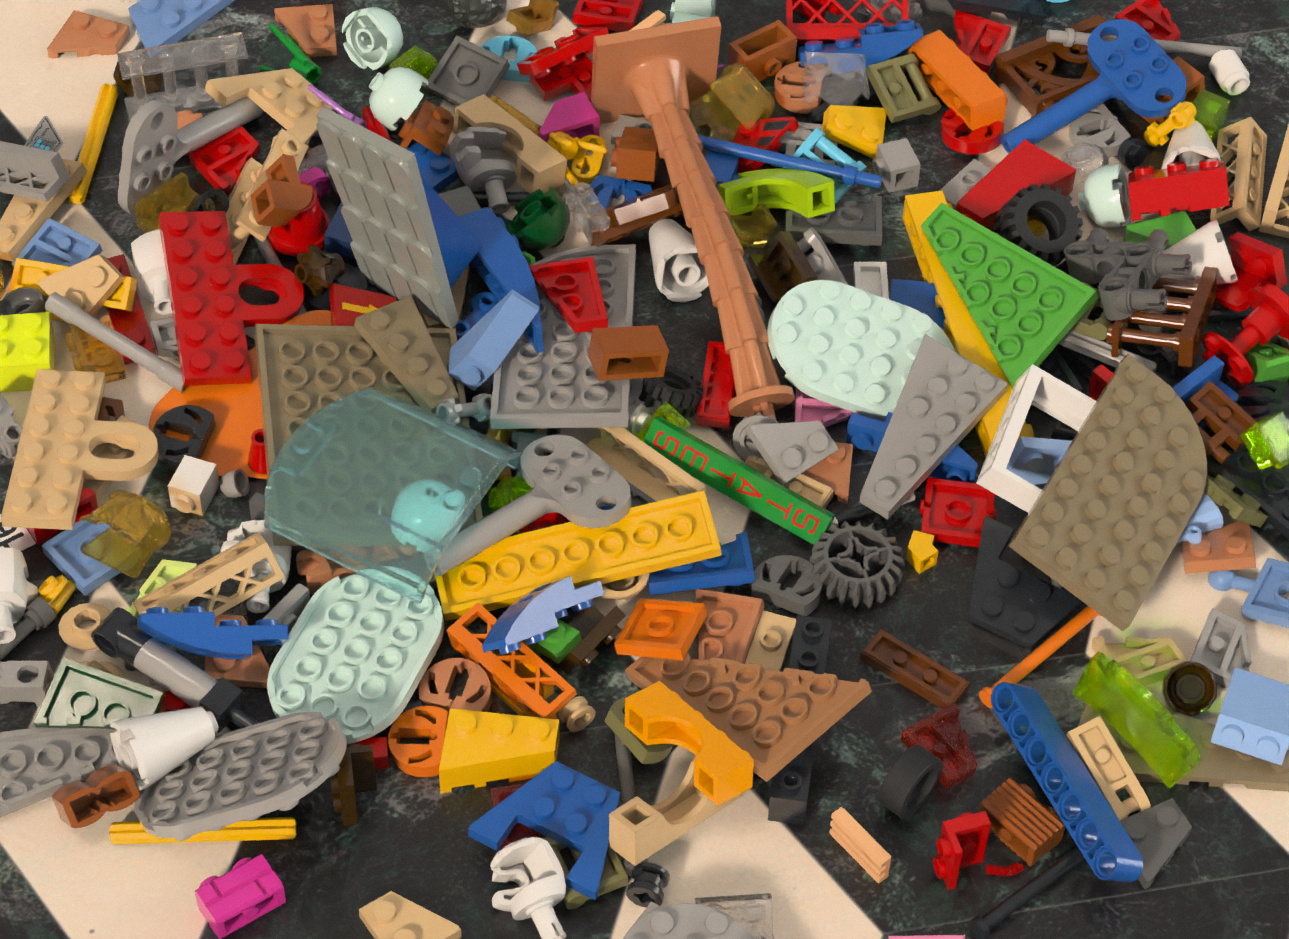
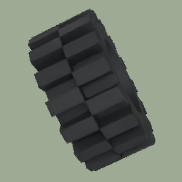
M668 365L665 368L664 377L643 378V389L639 395V400L644 402L643 405L645 407H652L654 413H663V417L668 418L671 415L675 420H679L680 417L683 420H687L688 417L692 418L694 416L704 388L700 385L701 382L698 379L693 380L694 376L690 373L686 375L683 373L684 370L679 368L677 371L674 370L673 366Z

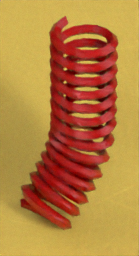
M1015 862L1007 867L1000 866L999 868L998 865L996 869V865L994 866L993 864L992 867L989 864L988 868L987 863L986 873L987 875L995 874V876L1000 875L1003 877L1005 875L1008 877L1009 875L1011 877L1023 871L1024 867L1022 863Z

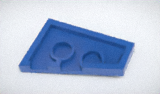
M747 531L736 534L735 541L723 545L720 543L722 556L651 572L648 579L650 595L671 594L677 591L694 589L705 590L711 587L727 585L740 586L744 583L755 582Z

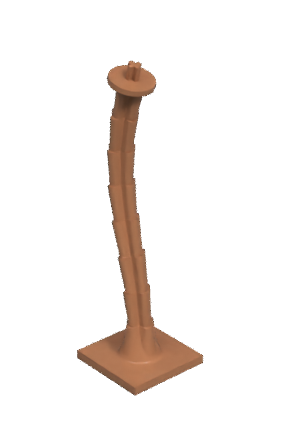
M719 17L594 36L591 104L599 115V124L616 122L619 114L635 118L646 117L647 121L652 123L659 155L665 159L670 182L674 192L679 196L686 225L692 230L699 261L705 266L712 303L714 307L718 308L725 352L730 354L736 397L728 402L730 415L745 417V415L754 416L760 412L763 416L770 417L773 415L776 420L774 411L789 405L795 400L793 388L780 384L768 347V333L756 302L758 293L743 259L744 250L729 221L731 217L730 212L715 186L717 183L716 178L702 153L703 145L688 116L692 108L714 104L721 35Z

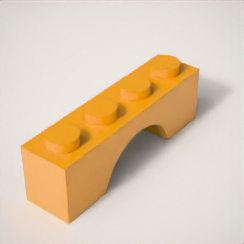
M661 681L625 698V727L647 746L653 744H674L693 752L696 755L694 762V786L717 806L753 787L754 759L751 755L737 746L723 731L713 726L699 711L694 710L675 691H671Z

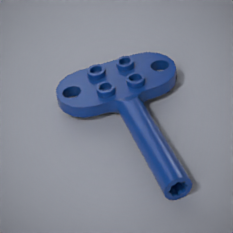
M1125 19L1109 20L1097 26L1091 32L1087 41L1088 59L1093 68L1099 73V76L1000 137L1002 146L1009 154L1024 139L1035 145L1111 98L1122 100L1131 110L1141 116L1148 118L1167 116L1171 114L1170 110L1179 102H1184L1186 98V77L1182 70L1144 28L1133 21ZM1107 34L1117 36V39L1111 42L1104 41L1101 38ZM1161 95H1169L1173 98L1167 103H1161L1156 100Z

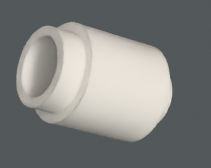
M1220 50L1213 55L1209 62V69L1221 89L1228 92L1229 95H1238L1244 92L1250 85V75L1234 50Z

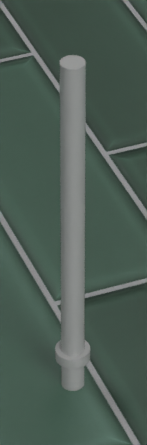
M1066 28L1064 31L1048 29L1046 41L1063 43L1065 47H1072L1073 44L1087 45L1091 33L1075 32L1073 28ZM1104 35L1101 39L1111 42L1117 39V36ZM1154 39L1166 53L1213 57L1220 50H1234L1239 58L1242 56L1241 47Z

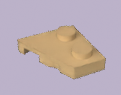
M1102 636L1092 638V649L1124 693L1162 681L1172 666L1188 661L1172 638L1142 639L1140 637H1126L1125 643H1104V637Z
M392 891L358 909L360 919L374 939H459L462 937L461 929L455 923Z

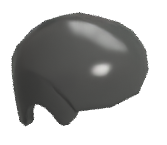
M17 288L7 293L0 301V315L45 312V298L39 289Z

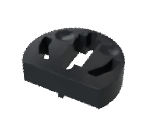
M1281 381L1256 382L1237 392L1239 397L1236 404L1261 425L1255 435L1272 434L1281 430L1289 402L1287 383Z
M194 405L178 406L161 415L152 431L157 438L158 459L161 463L170 469L177 470L184 455L201 459L216 426L214 415L210 411ZM167 430L193 436V438H190L187 442L164 436L162 433L166 434Z

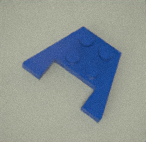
M555 761L472 823L468 828V837L498 851L517 823H521L581 853L565 878L566 886L596 900L609 847V813L619 808L620 792Z

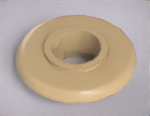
M84 603L70 608L62 616L59 623V634L62 640L73 649L85 651L98 648L91 638V633L111 611L103 605L95 603ZM84 621L96 622L89 629L78 628V625Z

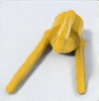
M551 132L547 144L567 158V161L577 155L578 148L580 147L606 154L608 151L605 147L583 141L578 137L572 138L564 132ZM566 166L565 176L577 193L583 194L584 191L568 166Z

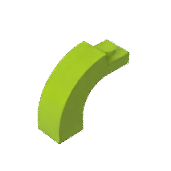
M783 168L753 170L739 173V179L718 185V192L731 217L767 208L793 210L806 218L835 211L834 181L826 176L810 171Z

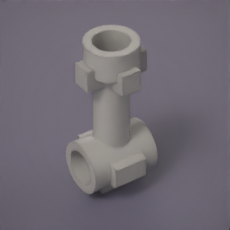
M486 393L479 394L472 398V402L456 404L454 398L442 401L443 403H439L436 409L438 420L441 423H449V426L460 423V417L467 416L473 421L483 422L490 419L492 395Z

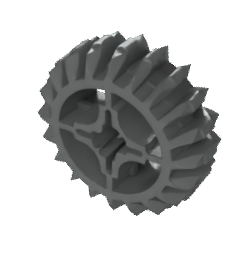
M858 520L855 526H850L844 521L841 529L832 525L829 533L822 532L819 541L813 545L812 556H810V563L814 565L811 572L812 574L820 573L817 582L822 584V592L827 591L828 601L837 597L839 598L840 606L846 603V601L852 602L854 609H856L859 603H865L870 608L873 600L882 604L886 599V595L893 596L896 587H899V584L902 582V573L905 567L902 547L897 546L896 538L887 537L886 528L876 531L873 523L868 527H864L860 520Z

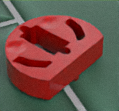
M952 108L942 117V140L954 151L972 155L983 154L994 150L1001 144L1000 137L1004 135V123L1000 121L990 123V126L985 125L975 129L967 137L961 135L970 128L960 116L956 115Z

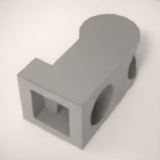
M49 661L0 662V704H7L11 701L35 702L37 707H41L54 678Z

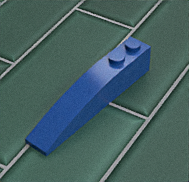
M490 207L459 216V219L483 245L470 263L498 301L502 300L513 289L539 306L538 313L523 334L537 353L544 352L540 302L534 278L527 260L520 250L518 239L514 234L510 235L506 230L503 219L496 217Z

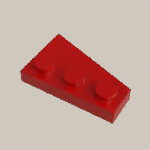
M578 27L572 30L573 35L561 37L554 41L555 48L551 46L540 49L518 62L517 66L520 74L532 75L534 79L551 73L550 68L557 64L559 66L568 65L577 60L576 55L585 52V54L592 53L594 36L609 34L607 27Z
M593 257L529 265L535 284L575 333L592 332L593 328H608V317Z

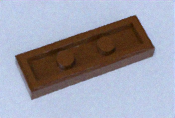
M882 629L877 632L861 651L860 659L948 713L951 712L969 690V681Z

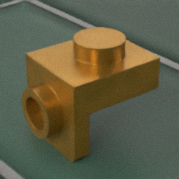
M530 0L528 6L510 9L506 21L514 25L516 30L524 35H533L551 30L559 3L556 0Z

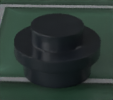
M1127 138L1122 142L1118 150L1119 160L1129 169L1142 164L1147 156L1146 142L1140 138Z

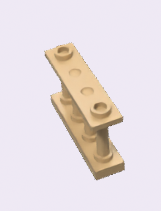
M284 129L279 131L263 165L252 157L245 163L228 198L229 208L225 214L234 265H236L249 235L252 234L263 242L272 227L257 224L250 195L267 180L266 170L283 154L294 156L298 171L309 147Z

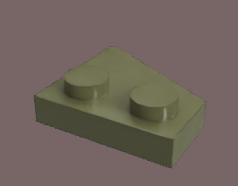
M1218 474L1216 478L1207 475L1204 488L1205 494L1218 505H1223L1229 509L1230 512L1228 514L1235 520L1261 528L1268 516L1259 510L1260 502L1246 493L1242 497L1233 491L1235 484L1222 475Z

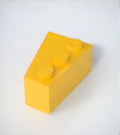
M450 708L439 766L440 794L452 792V788L472 784H474L475 788L484 787L486 782L508 778L509 782L534 778L557 761L560 744L559 720Z

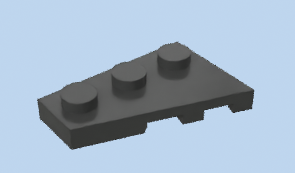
M882 196L872 197L871 203L856 205L855 200L843 202V207L835 208V211L811 218H806L793 210L786 211L785 232H790L794 240L799 242L804 237L803 233L812 227L821 236L824 243L882 246Z

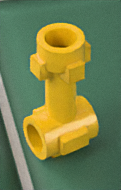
M1188 101L1179 102L1170 110L1171 114L1168 119L1160 125L1154 121L1147 127V130L1144 132L1146 142L1153 147L1165 144L1169 140L1167 134L1174 129L1187 128L1195 121L1196 107Z

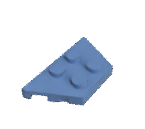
M140 0L128 8L131 22L137 30L138 38L145 48L146 56L151 61L235 0Z

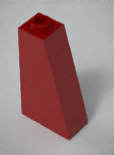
M1024 139L957 202L956 211L993 231V225L998 222L995 220L997 213L1019 190L1024 187L1027 188L1032 184H1037L1038 187L1042 184H1049L1051 190L1055 187L1061 189V194L1065 197L1073 191L1076 169Z

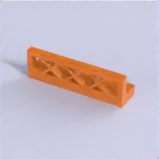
M476 603L447 629L451 646L465 659L480 665L487 673L490 682L527 716L557 719L556 713L577 695L575 688L522 641H520L521 648L512 651L511 655L496 656L492 651L484 652L481 642L485 641L497 619L480 603ZM481 617L487 623V634H471L466 627L476 618ZM532 663L536 667V677L520 678L516 674V664ZM556 685L563 692L549 704L540 696L541 686Z

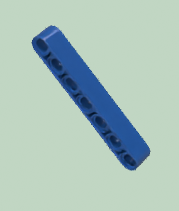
M1007 682L997 684L991 695V705L994 712L1094 874L1101 880L1136 881L1143 870V859L1140 852L1038 691L1029 685Z

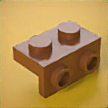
M425 99L420 107H416L409 118L404 120L405 124L398 134L402 138L399 146L406 149L411 140L414 139L440 156L453 130L454 117L447 109L440 106L437 107Z

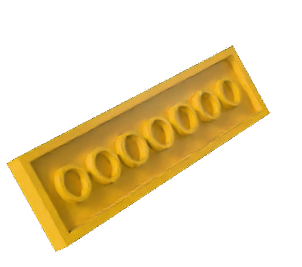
M703 490L631 507L624 518L607 527L587 528L578 526L573 522H568L509 536L442 576L435 575L443 615L445 621L462 617L476 603H480L487 611L511 606L533 589L571 576L574 588L577 589L597 581L605 584L722 556L706 494Z

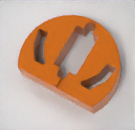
M419 706L407 710L394 721L389 731L388 744L392 759L400 770L415 777L439 775V766L449 716L447 710L436 706ZM401 738L432 739L429 740V744H398Z

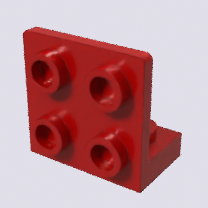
M1239 232L1230 236V257L1238 281L1217 285L1214 302L1234 311H1242L1250 307L1247 295L1258 282H1262V287L1267 283L1273 284L1278 288L1288 284L1282 249Z

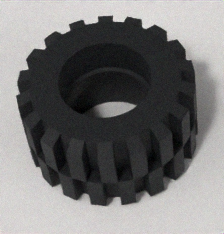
M1032 184L1027 188L1024 187L1001 207V210L995 217V220L998 222L993 225V232L998 233L1001 237L1050 265L1057 266L1065 259L1064 248L1082 238L1083 231L1079 228L1083 225V220L1077 217V214L1080 212L1078 206L1073 207L1070 203L1073 199L1069 195L1064 197L1061 194V189L1055 187L1051 190L1049 184H1042L1040 187L1037 184ZM1027 216L1037 218L1045 225L1048 230L1049 241L1042 240L1031 232L1027 224Z

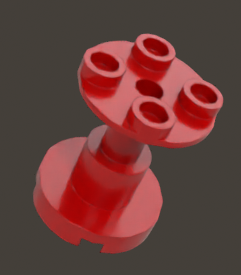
M1258 282L1248 292V301L1253 311L1242 321L1244 329L1230 342L1213 332H1206L1202 336V344L1206 350L1202 354L1204 360L1208 361L1215 355L1224 362L1222 371L1227 374L1229 381L1238 388H1242L1254 379L1253 371L1244 356L1257 343L1266 345L1276 334L1289 340V296L1270 283L1262 287V282Z

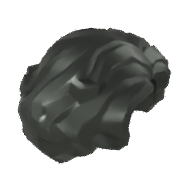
M444 0V9L455 23L465 28H482L493 24L505 12L507 0Z

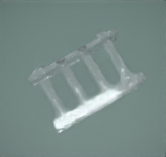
M242 32L117 53L122 80L130 78L132 80L134 96L124 98L129 123L142 106L149 101L157 99L174 107L176 112L194 110L195 113H202V116L222 108L223 106L204 91L208 81L206 65L225 62L227 77L239 76L237 60L248 58ZM194 68L196 86L178 89L175 71ZM163 73L165 91L146 94L144 76Z

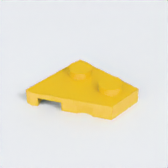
M830 105L824 112L822 131L825 133V137L872 159H876L877 145L883 144L886 111L884 108Z

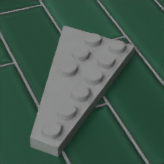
M925 334L861 491L860 503L888 520L1007 392L1008 383Z

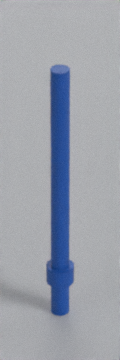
M698 135L703 149L790 169L810 171L826 177L839 179L842 184L854 186L855 183L879 189L881 186L882 176L858 171V167L850 165L840 167Z

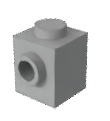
M904 138L877 145L876 159L872 161L875 175L882 176V181L888 193L918 186L921 164L908 139Z

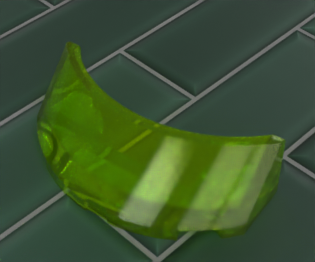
M1097 652L1091 658L1071 693L1103 717L1137 751L1160 780L1170 789L1202 761L1196 744L1177 725L1174 717L1161 702L1114 659L1110 661L1101 652Z

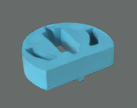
M505 35L492 38L481 46L502 58L505 51L509 52L511 48H515L517 53L515 61L509 62L510 67L502 80L530 83V75H521L517 63L537 52V49L531 42L518 36Z

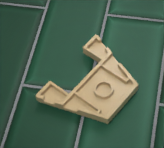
M293 68L210 79L207 81L204 90L223 107L244 97L250 98L281 124L288 133L306 145L309 144L311 137L318 133L316 124L319 121L316 115L323 106L334 111V109L308 90V85L311 83ZM277 135L273 137V141H272L271 147H272V145H273V143H274V141H275Z

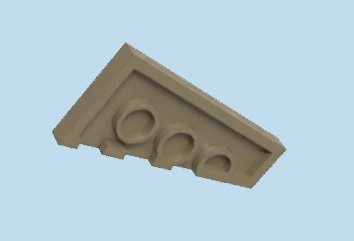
M412 296L356 317L354 327L429 418L436 415L438 404L443 403L442 401L454 398L455 403L458 404L459 395Z

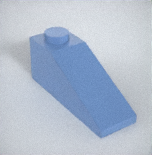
M512 289L450 348L449 376L475 391L497 370L538 313L539 306Z

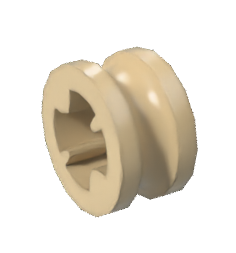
M578 696L571 699L561 708L559 718L562 722L566 723L570 732H577L592 722L596 712L592 706L588 705L585 697Z

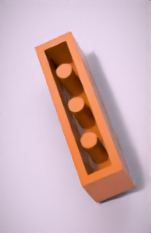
M941 30L922 36L908 47V54H915L919 61L918 68L927 86L949 108H952L956 115L960 116L972 131L985 125L990 126L993 122L1005 120L1006 105L1008 103L1005 91L999 88L986 72H982L973 63L972 59L965 55L956 46L955 42L949 39Z

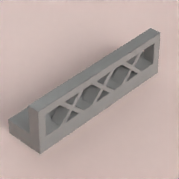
M0 141V174H5L0 176V192L48 202L71 178L59 152ZM24 178H28V179L25 180V181H22V182H19V183H16V184L13 183V182H15V181H18V180H21V179H24ZM49 183L44 189L36 188L40 185Z

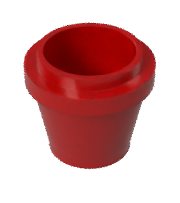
M300 181L301 184L309 185L308 183ZM313 187L312 199L306 208L288 224L281 227H271L267 238L276 251L288 256H297L298 253H306L308 245H317L319 249L325 246L324 234L330 224V219L322 209L316 190Z

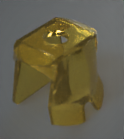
M738 63L728 65L721 72L718 79L710 84L712 91L691 102V116L695 127L707 124L711 127L708 137L733 142L740 123L746 129H751L758 119H768L772 115L775 106L772 95L745 65Z
M116 490L111 493L107 502L92 513L80 518L82 521L94 524L105 523L110 525L108 529L82 548V552L132 578L139 577L153 553L162 548L171 537V526L166 513L145 497L125 490Z

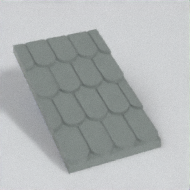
M323 106L316 115L319 121L316 127L329 158L326 164L343 204L341 213L353 240L350 246L360 271L365 275L368 283L373 286L375 285L393 297H397L398 300L412 296L420 312L453 329L459 319L451 288L481 249L482 243L422 177L415 153Z

